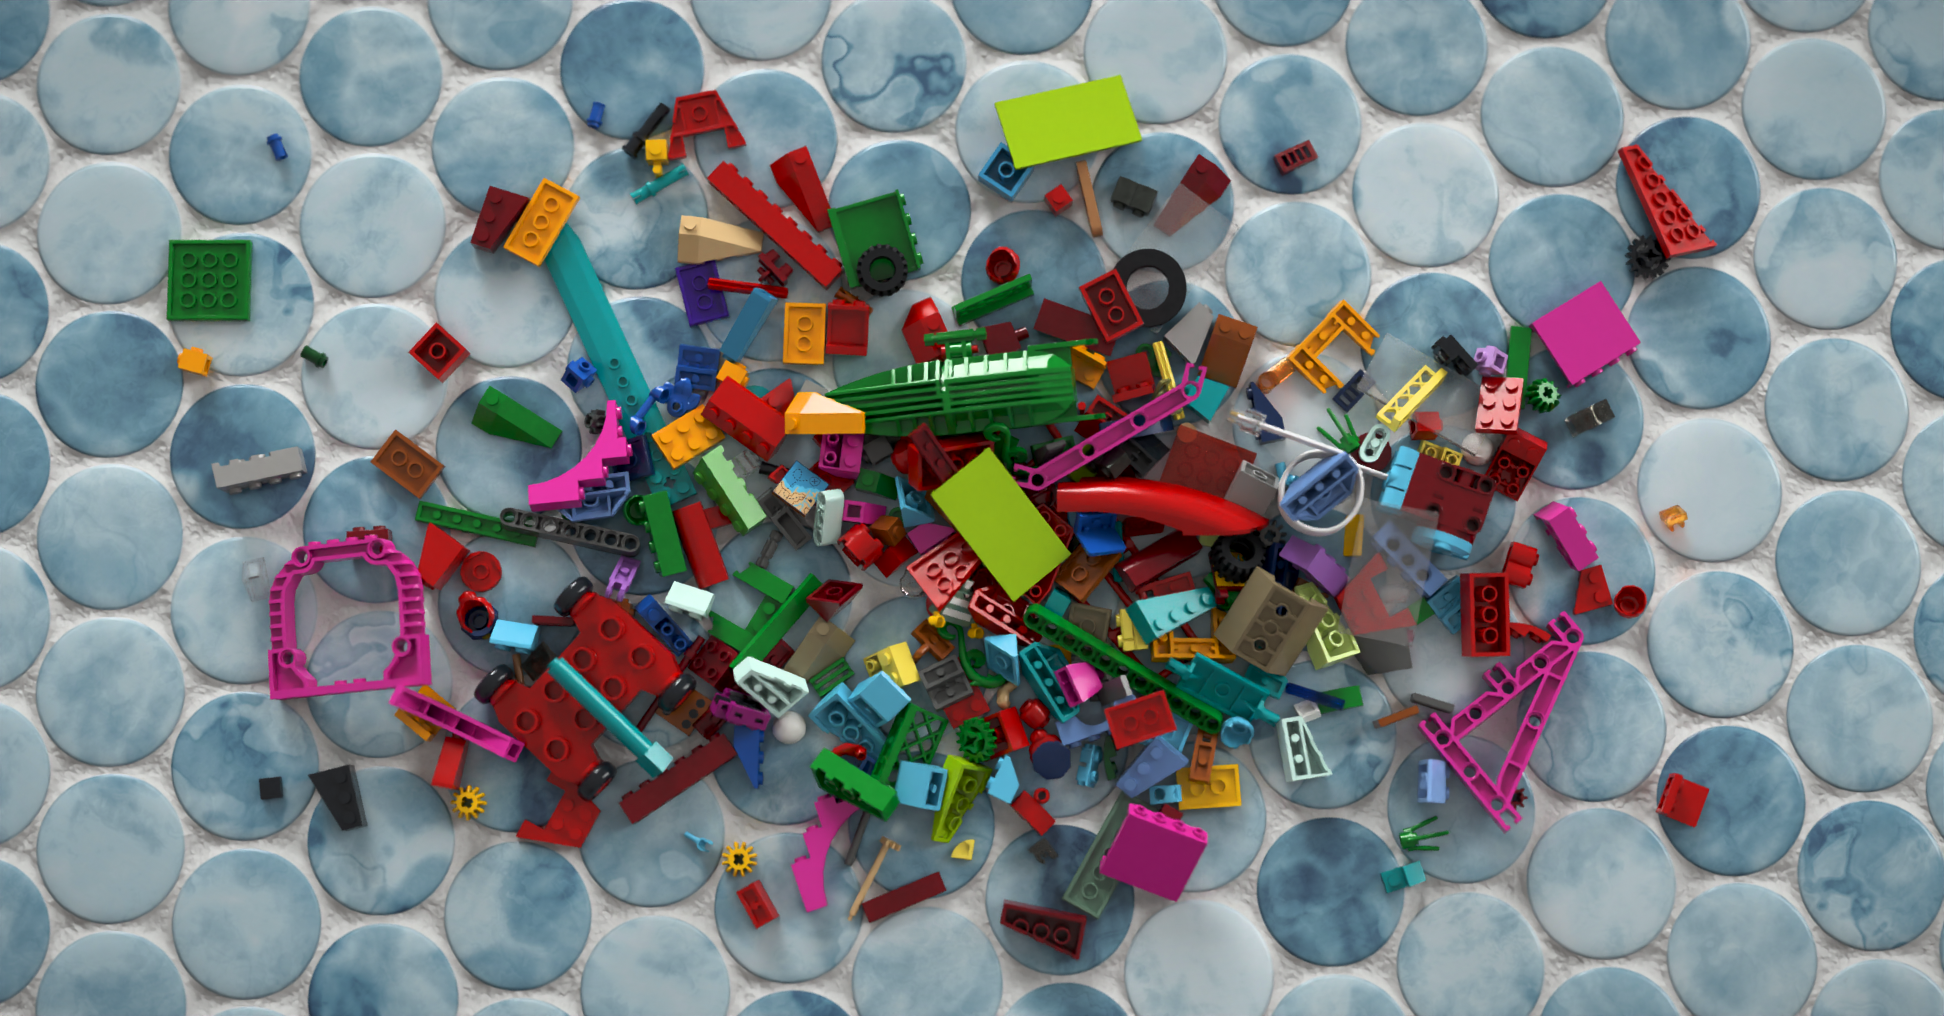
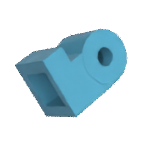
M1160 785L1149 788L1150 805L1182 802L1181 785Z

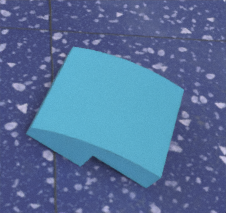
M1455 575L1426 599L1435 615L1453 635L1461 629L1460 577Z

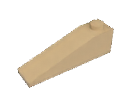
M681 215L677 261L678 263L699 265L710 260L717 259V261L731 256L741 257L761 253L764 233L703 217Z

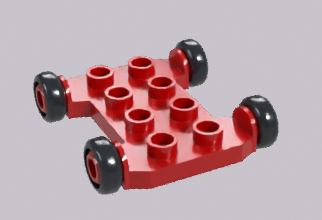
M584 576L574 580L556 599L554 609L562 617L570 615L575 621L580 634L557 659L559 660L562 657L621 714L642 691L659 698L658 707L664 713L670 714L674 712L695 690L697 686L696 679L688 673L683 674L680 671L675 655L615 599L606 598L597 592H592L593 584ZM500 664L495 667L475 688L474 697L481 704L490 703L494 707L499 723L516 739L524 743V746L559 779L575 783L579 786L577 793L584 801H592L609 785L617 774L615 766L609 761L603 762L594 746V743L607 729L547 673L549 668L530 687L519 682L517 679H512L514 673L506 664Z

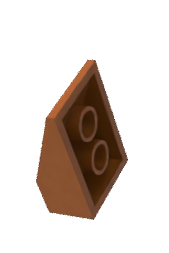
M1218 314L1201 366L1207 367L1205 378L1237 388L1258 327Z

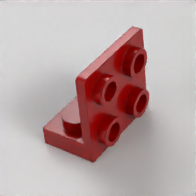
M1145 351L1107 362L1115 393L1112 395L1114 403L1154 393L1156 386Z
M1670 773L1656 813L1688 826L1696 827L1709 789L1684 779L1683 775Z

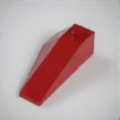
M807 146L788 152L770 164L777 185L802 212L815 230L821 232L831 228L832 225L827 209H830Z

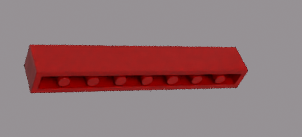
M722 161L707 177L708 183L827 291L843 274L841 268L843 265L836 258L831 259L827 256L826 253L828 251L822 245L818 244L816 246L811 241L813 239L812 236L805 230L801 232L797 228L798 224L791 217L786 218L781 214L783 210L777 204H770L767 201L768 196L761 190L757 192L752 187L754 184L746 176L742 178L737 173L739 170L732 163L727 164L725 161Z

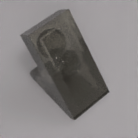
M543 641L520 667L534 682L548 669V664L558 657Z

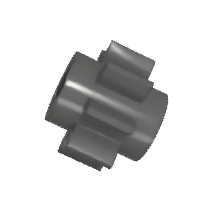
M591 410V413L586 415L584 424L586 428H590V434H601L606 418L605 410Z

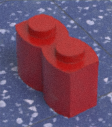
M1515 541L1511 542L1501 572L1509 573V585L1521 589L1531 585L1533 579L1531 570L1533 566L1537 565L1539 560L1538 549Z

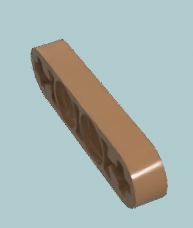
M1086 160L1075 162L1092 237L1103 236Z

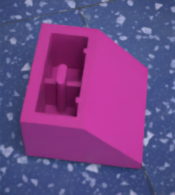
M822 434L818 468L836 477L857 480L860 473L864 434Z

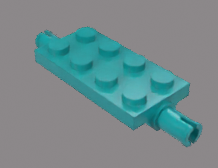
M1198 652L1187 665L1175 660L1173 657H1170V661H1167L1165 669L1180 676L1176 687L1230 717H1242L1250 723L1253 719H1260L1272 727H1275V723H1278L1280 715L1264 708V702L1269 696V690Z

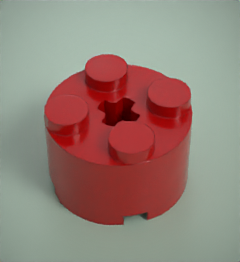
M864 523L860 525L855 524L837 540L838 545L841 543L844 545L842 551L857 567L860 564L863 566L862 571L869 568L883 555L882 549L884 548L877 538L873 539L869 535L870 530Z

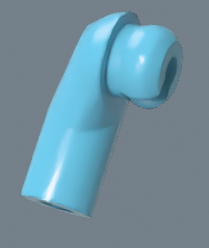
M1285 462L1275 464L1277 476L1280 479L1286 470ZM1289 474L1285 486L1289 488L1290 484L1299 477Z

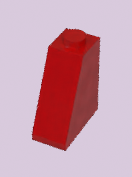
M452 733V737H445L431 785L459 790L470 741L464 740L463 737Z

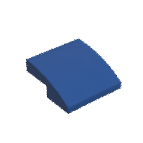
M680 344L674 386L679 380L689 378L692 389L715 391L721 355L720 349Z

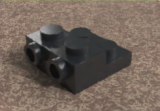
M1443 335L1431 347L1433 349V357L1437 363L1447 367L1452 362L1454 364L1453 368L1460 375L1463 374L1466 377L1478 366L1476 361L1452 335H1449L1447 338Z

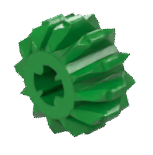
M1547 378L1536 379L1526 388L1528 392L1525 397L1529 399L1527 404L1533 406L1532 411L1538 409L1539 414L1551 412L1559 405L1558 399L1562 395L1557 393L1559 387L1553 386L1554 381L1548 382Z

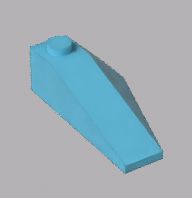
M841 682L824 696L808 714V717L822 731L836 735L840 738V741L864 746L867 755L877 760L886 737L879 727L875 728L848 701L852 691Z

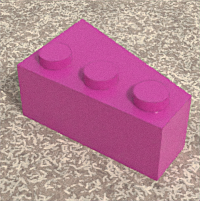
M1553 501L1533 514L1537 520L1540 519L1548 528L1545 530L1548 536L1552 535L1558 545L1556 548L1571 569L1579 572L1599 558L1596 554V546L1587 539V531L1582 524L1577 522V514L1572 507Z

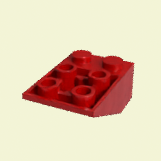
M1518 428L1517 435L1505 434L1485 473L1486 476L1494 479L1496 483L1495 490L1518 501L1547 451L1548 442Z

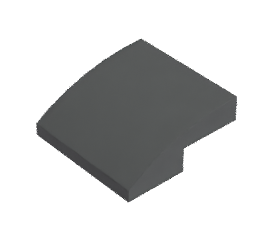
M955 654L918 671L936 712L974 695Z

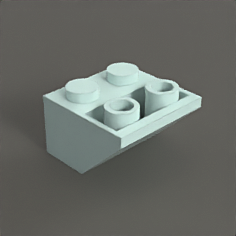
M674 581L664 603L669 606L668 609L681 615L683 611L688 612V616L702 621V618L708 619L716 595Z

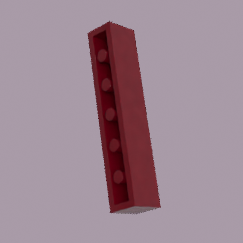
M719 732L708 739L710 743L704 747L702 744L691 750L692 755L687 758L684 756L673 762L675 764L674 767L669 770L666 767L653 781L649 779L639 785L640 789L635 793L630 791L621 797L623 801L619 805L632 824L638 823L738 756L726 734L720 735Z

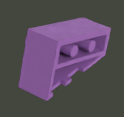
M1294 535L1291 536L1279 554L1282 559L1293 563V568L1296 570L1300 569L1306 575L1305 577L1318 586L1321 591L1332 597H1335L1351 579L1345 573L1346 569L1337 563L1335 564V558L1327 553L1325 554L1326 550L1319 544L1313 546Z

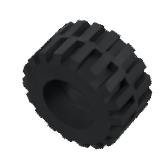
M877 244V246H871L862 253L858 260L857 277L865 291L879 297L891 296L900 291L904 286L908 276V266L904 255L897 248L891 247L888 244ZM877 259H887L894 266V276L888 282H877L870 274L871 265Z
M1254 531L1240 535H1220L1209 552V557H1211L1209 562L1210 565H1214L1213 571L1219 573L1217 576L1220 578L1224 577L1227 582L1232 580L1233 584H1238L1239 581L1245 583L1256 566L1262 567L1266 559L1264 557L1266 550L1263 549L1265 545L1259 541L1260 537L1258 535L1255 536L1253 534ZM1230 549L1240 552L1245 561L1236 559L1231 554Z

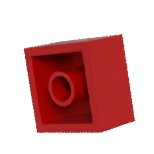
M437 322L408 352L442 383L471 354Z

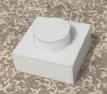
M1313 698L1293 705L1297 716H1302L1305 723L1321 717V712Z

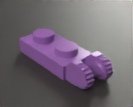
M621 555L609 579L604 597L610 598L613 589L616 588L620 590L617 594V601L622 602L640 568L641 561Z

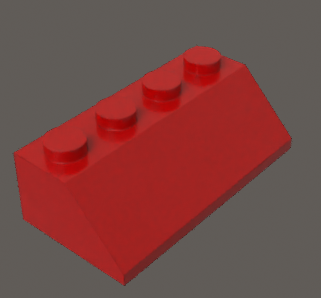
M729 376L723 380L701 413V416L766 462L779 451L788 435L785 434V415Z

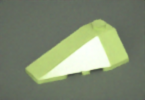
M1313 582L1294 587L1297 595L1308 601L1312 597L1329 607L1327 605L1328 601ZM1330 608L1306 643L1315 670L1332 666L1361 653L1350 629H1346L1339 620L1340 616L1337 613L1334 614Z

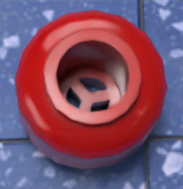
M1038 698L1027 699L1019 709L1021 712L1020 719L1032 729L1044 728L1050 721V711Z

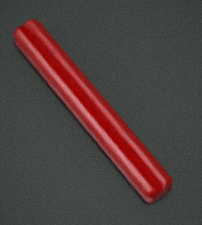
M718 278L708 279L707 287L711 290L751 294L755 287L765 290L776 298L786 299L788 297L787 287Z

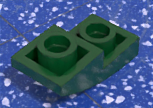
M1110 736L1105 737L1103 747L1104 769L1108 781L1115 779V774L1118 773L1115 761H1110V758L1117 756L1116 751H1118L1114 740Z

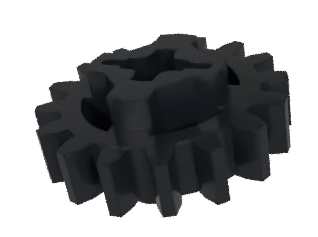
M1642 235L1639 237V240L1634 239L1632 241L1633 245L1627 247L1630 252L1626 253L1625 257L1630 260L1626 262V265L1632 266L1629 270L1630 272L1637 271L1636 277L1643 274L1644 280L1649 275L1652 279H1655L1657 274L1662 275L1664 273L1663 269L1669 267L1665 262H1669L1671 258L1666 259L1658 239L1653 240L1652 235H1649L1647 239ZM1644 245L1643 251H1636L1639 246ZM1660 263L1657 268L1652 269L1653 264Z

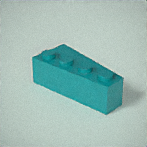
M1204 587L1135 601L1125 610L1145 645L1208 613L1219 604H1216L1215 597L1210 588Z

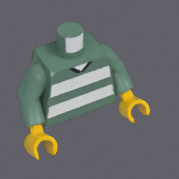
M968 578L940 613L931 604L928 610L933 616L929 617V624L935 625L936 628H942L945 625V621L967 628L970 625L971 628L968 630V636L977 639L983 638V629L977 627L978 623L974 621L967 608L974 594L970 590L974 581Z

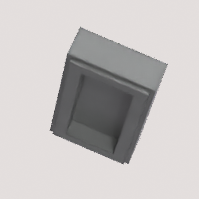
M1122 675L1103 683L1102 689L1097 694L1101 705L1105 706L1132 695V691L1126 675Z
M1412 693L1410 701L1448 714L1453 712L1455 706L1418 693Z

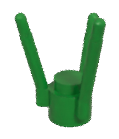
M1327 408L1328 414L1343 435L1340 438L1341 443L1337 442L1321 427L1318 426L1317 430L1339 450L1351 454L1361 445L1348 414H1345L1344 417L1351 434L1346 433L1331 409Z
M1437 816L1429 818L1410 828H1405L1403 833H1399L1402 850L1407 849L1408 852L1414 850L1438 851L1440 849L1438 846L1415 845H1418L1420 840L1448 835L1449 831L1417 836V833L1413 831L1438 819Z

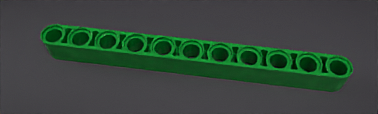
M1033 603L1028 606L1023 618L1028 628L1114 678L1126 675L1129 686L1144 696L1158 692L1155 689L1157 687L1162 688L1171 712L1207 733L1216 734L1221 730L1224 719L1221 711L1180 690L1173 682L1042 605ZM1034 613L1039 618H1032L1030 614ZM1048 624L1055 625L1056 629L1050 628ZM1066 635H1072L1075 639H1068ZM1088 645L1092 647V650H1087L1084 646ZM1101 656H1108L1110 660H1104ZM1124 666V667H1126L1128 670H1127V671H1123V670H1121L1119 667ZM1138 677H1143L1146 681H1140ZM1179 698L1182 702H1175L1173 699ZM1191 709H1198L1200 712L1195 713ZM1214 719L1218 723H1211L1209 720Z

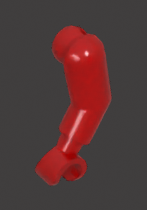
M843 743L831 751L839 757L849 755L856 757L858 760H864L867 757L864 746L852 743Z

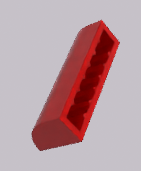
M699 501L672 511L676 530L698 589H703L729 579L702 502Z

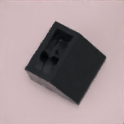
M1154 434L1130 438L1116 446L1127 453L1131 460L1129 466L1141 479L1170 451Z

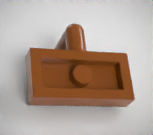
M927 619L911 633L922 645L912 656L915 665L926 652H929L939 662L944 660L956 648L949 640L941 638L937 629L929 624Z

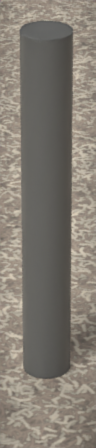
M864 810L844 864L851 867L871 815Z

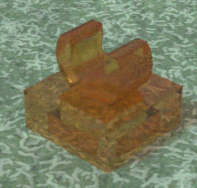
M1679 505L1659 512L1660 519L1672 532L1674 531L1673 526L1678 523L1683 528L1685 526L1684 521L1688 519L1686 511Z

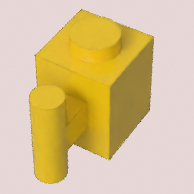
M666 139L646 140V161L649 166H653L652 170L656 178L663 175L662 165H669V145Z

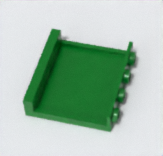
M898 189L892 193L840 208L827 209L850 290L862 287L857 277L858 260L862 253L871 246L888 244L891 247L897 248L900 253L902 252L907 261L908 273L921 270L920 264H924L921 253H916L914 246L918 244L915 232L911 233L909 225H912L909 213L905 214L903 208L906 205L904 194H899ZM877 259L870 268V274L877 282L892 278L895 272L893 264L887 259Z

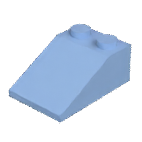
M1434 759L1418 761L1417 803L1445 804L1446 800L1449 799V787H1446V779L1450 777V767L1447 766V761Z

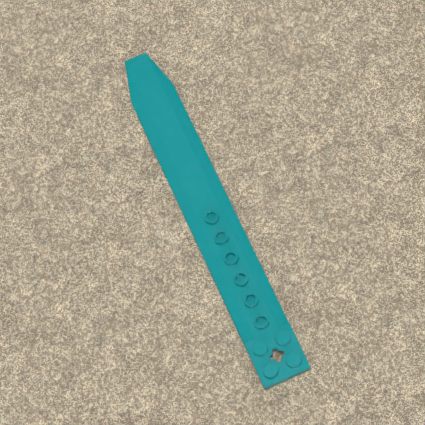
M566 222L544 260L594 368L597 369L596 373L608 399L616 400L617 406L622 408V419H619V423L623 427L626 438L630 439L637 436L630 430V419L633 415L635 416L647 400L650 389L580 238ZM655 402L642 419L646 422V429L641 435L647 436L655 475L645 477L652 493L667 490L670 506L698 493L685 465L673 471L651 438L652 434L666 426ZM668 478L676 480L672 489L669 486L665 487Z

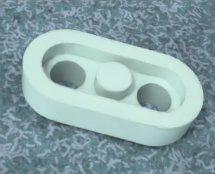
M1377 424L1370 429L1359 448V457L1363 462L1373 463L1379 458L1390 438V430L1387 426ZM1376 432H1380L1382 434L1381 439L1376 438ZM1371 450L1372 456H1367L1365 451Z

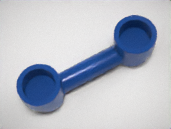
M657 386L650 391L647 400L635 416L633 415L630 419L629 425L633 434L639 436L644 433L646 422L642 420L655 401L661 404L668 401L670 397V390L668 388Z

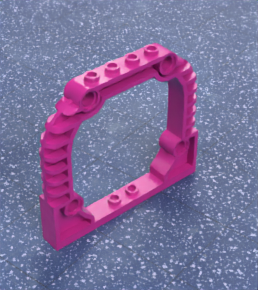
M366 535L365 539L358 540V537H348L344 542H340L339 539L327 540V544H321L319 541L308 542V546L297 547L293 551L292 560L284 564L282 570L275 576L274 583L270 588L269 617L271 624L270 642L272 643V649L268 650L270 700H288L395 689L398 684L404 687L432 685L429 635L425 634L424 588L420 572L409 557L396 550L392 541L377 538V535ZM382 545V546H383V551L380 553L379 549H380V546ZM305 554H307V560H306V561H304V556H305ZM365 559L373 565L387 566L395 576L398 588L400 636L396 637L392 642V651L395 655L388 667L383 671L384 680L366 682V678L353 679V683H347V680L334 681V685L317 686V679L304 667L306 654L301 649H297L294 602L296 589L303 576L318 573L325 563ZM407 642L408 648L405 651L404 645Z

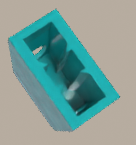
M1197 376L1196 383H1198L1200 376ZM1204 378L1199 397L1185 406L1209 424L1229 387ZM1187 385L1184 388V392L1187 396H1194L1196 388L1193 385Z

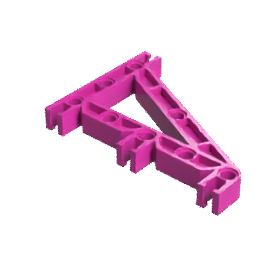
M1565 611L1556 618L1558 622L1562 620L1568 628L1564 633L1554 625L1555 619L1551 620L1546 626L1557 641L1551 640L1519 665L1515 670L1514 678L1500 661L1492 668L1494 672L1498 670L1504 680L1500 683H1497L1490 676L1491 670H1487L1482 678L1494 692L1486 691L1455 715L1450 721V729L1435 712L1427 719L1429 722L1433 720L1439 730L1435 734H1432L1425 727L1427 723L1425 720L1418 724L1417 727L1442 759L1447 761V765L1504 834L1511 829L1509 825L1506 826L1500 817L1504 811L1510 814L1515 824L1522 820V817L1510 804V801L1584 639L1581 629ZM1567 635H1575L1577 642L1570 643L1567 640ZM1539 659L1544 661L1545 667L1537 668L1534 661ZM1542 678L1499 772L1495 785L1459 741L1538 679ZM1510 685L1513 692L1511 694L1504 693L1502 686ZM1477 710L1481 717L1473 719L1470 717L1469 712ZM1529 718H1538L1540 725L1532 726L1529 723ZM1440 735L1446 736L1448 743L1445 745L1439 744L1437 737ZM1472 768L1475 776L1471 778L1465 776L1464 769ZM1499 801L1502 804V809L1494 810L1491 807V802Z

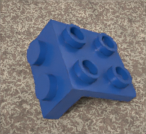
M1076 513L1073 532L1088 556L1093 557L1125 552L1126 546L1115 530L1117 513Z

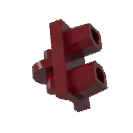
M774 249L766 254L762 252L758 255V262L766 271L762 267L757 269L761 274L758 281L761 284L767 281L772 285L776 280L784 287L787 284L788 278L793 273L792 267L785 263L778 269L774 264L780 259V255Z

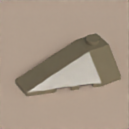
M820 616L783 670L804 678L808 684L811 678L844 657L855 640L830 621L826 622Z

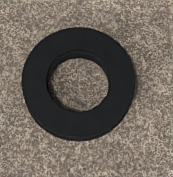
M1139 249L1125 255L1115 265L1114 269L1116 268L1126 289L1131 275L1145 267L1155 268L1167 278L1169 290L1162 304L1152 309H1142L1135 305L1144 322L1142 327H1157L1169 322L1181 310L1187 292L1186 279L1180 265L1167 253L1156 249Z

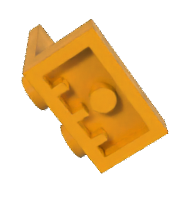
M1085 346L1071 347L1075 380L1094 390L1106 369L1107 362L1104 361L1105 357L1096 352L1092 354L1086 351L1087 347Z
M428 685L422 686L418 693L431 697L456 710L455 707ZM400 708L394 714L428 742H431L442 729V727Z

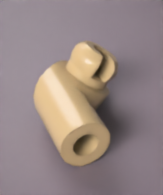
M1010 681L997 690L996 703L1003 710L1008 709L1011 705L1009 693L1018 687Z

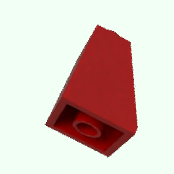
M431 522L427 527L418 571L424 586L431 590L436 588L441 591L470 553V550Z

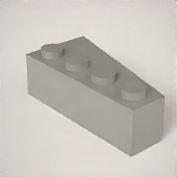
M298 446L269 452L268 457L265 454L253 455L249 457V461L233 459L229 460V465L211 464L216 487L230 495L242 493V489L246 488L250 490L259 489L265 483H270V485L279 484L285 478H290V480L302 477V474L307 473L303 451Z

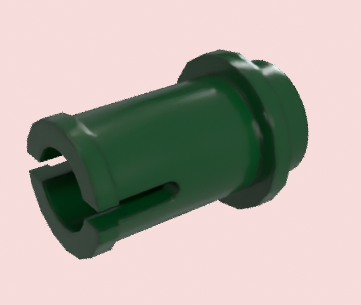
M308 345L301 351V357L314 363L317 368L325 367L328 362V357L325 353H319Z

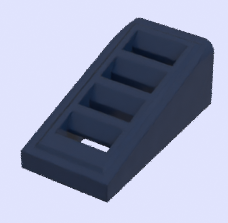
M1359 369L1332 400L1348 413L1375 382L1363 370ZM1361 377L1368 385L1364 387L1357 378ZM1353 382L1362 390L1360 393L1351 386ZM1349 389L1356 396V398L1353 399L1345 391ZM1343 395L1351 403L1347 405L1340 396Z

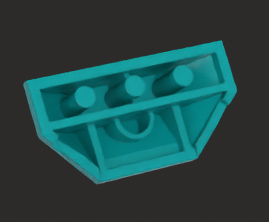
M1033 642L1018 652L1022 674L1038 699L1048 708L1050 714L1061 723H1064L1080 712V704L1072 708L1069 707L1054 674V671L1070 665L1060 649L1040 644L1039 642Z

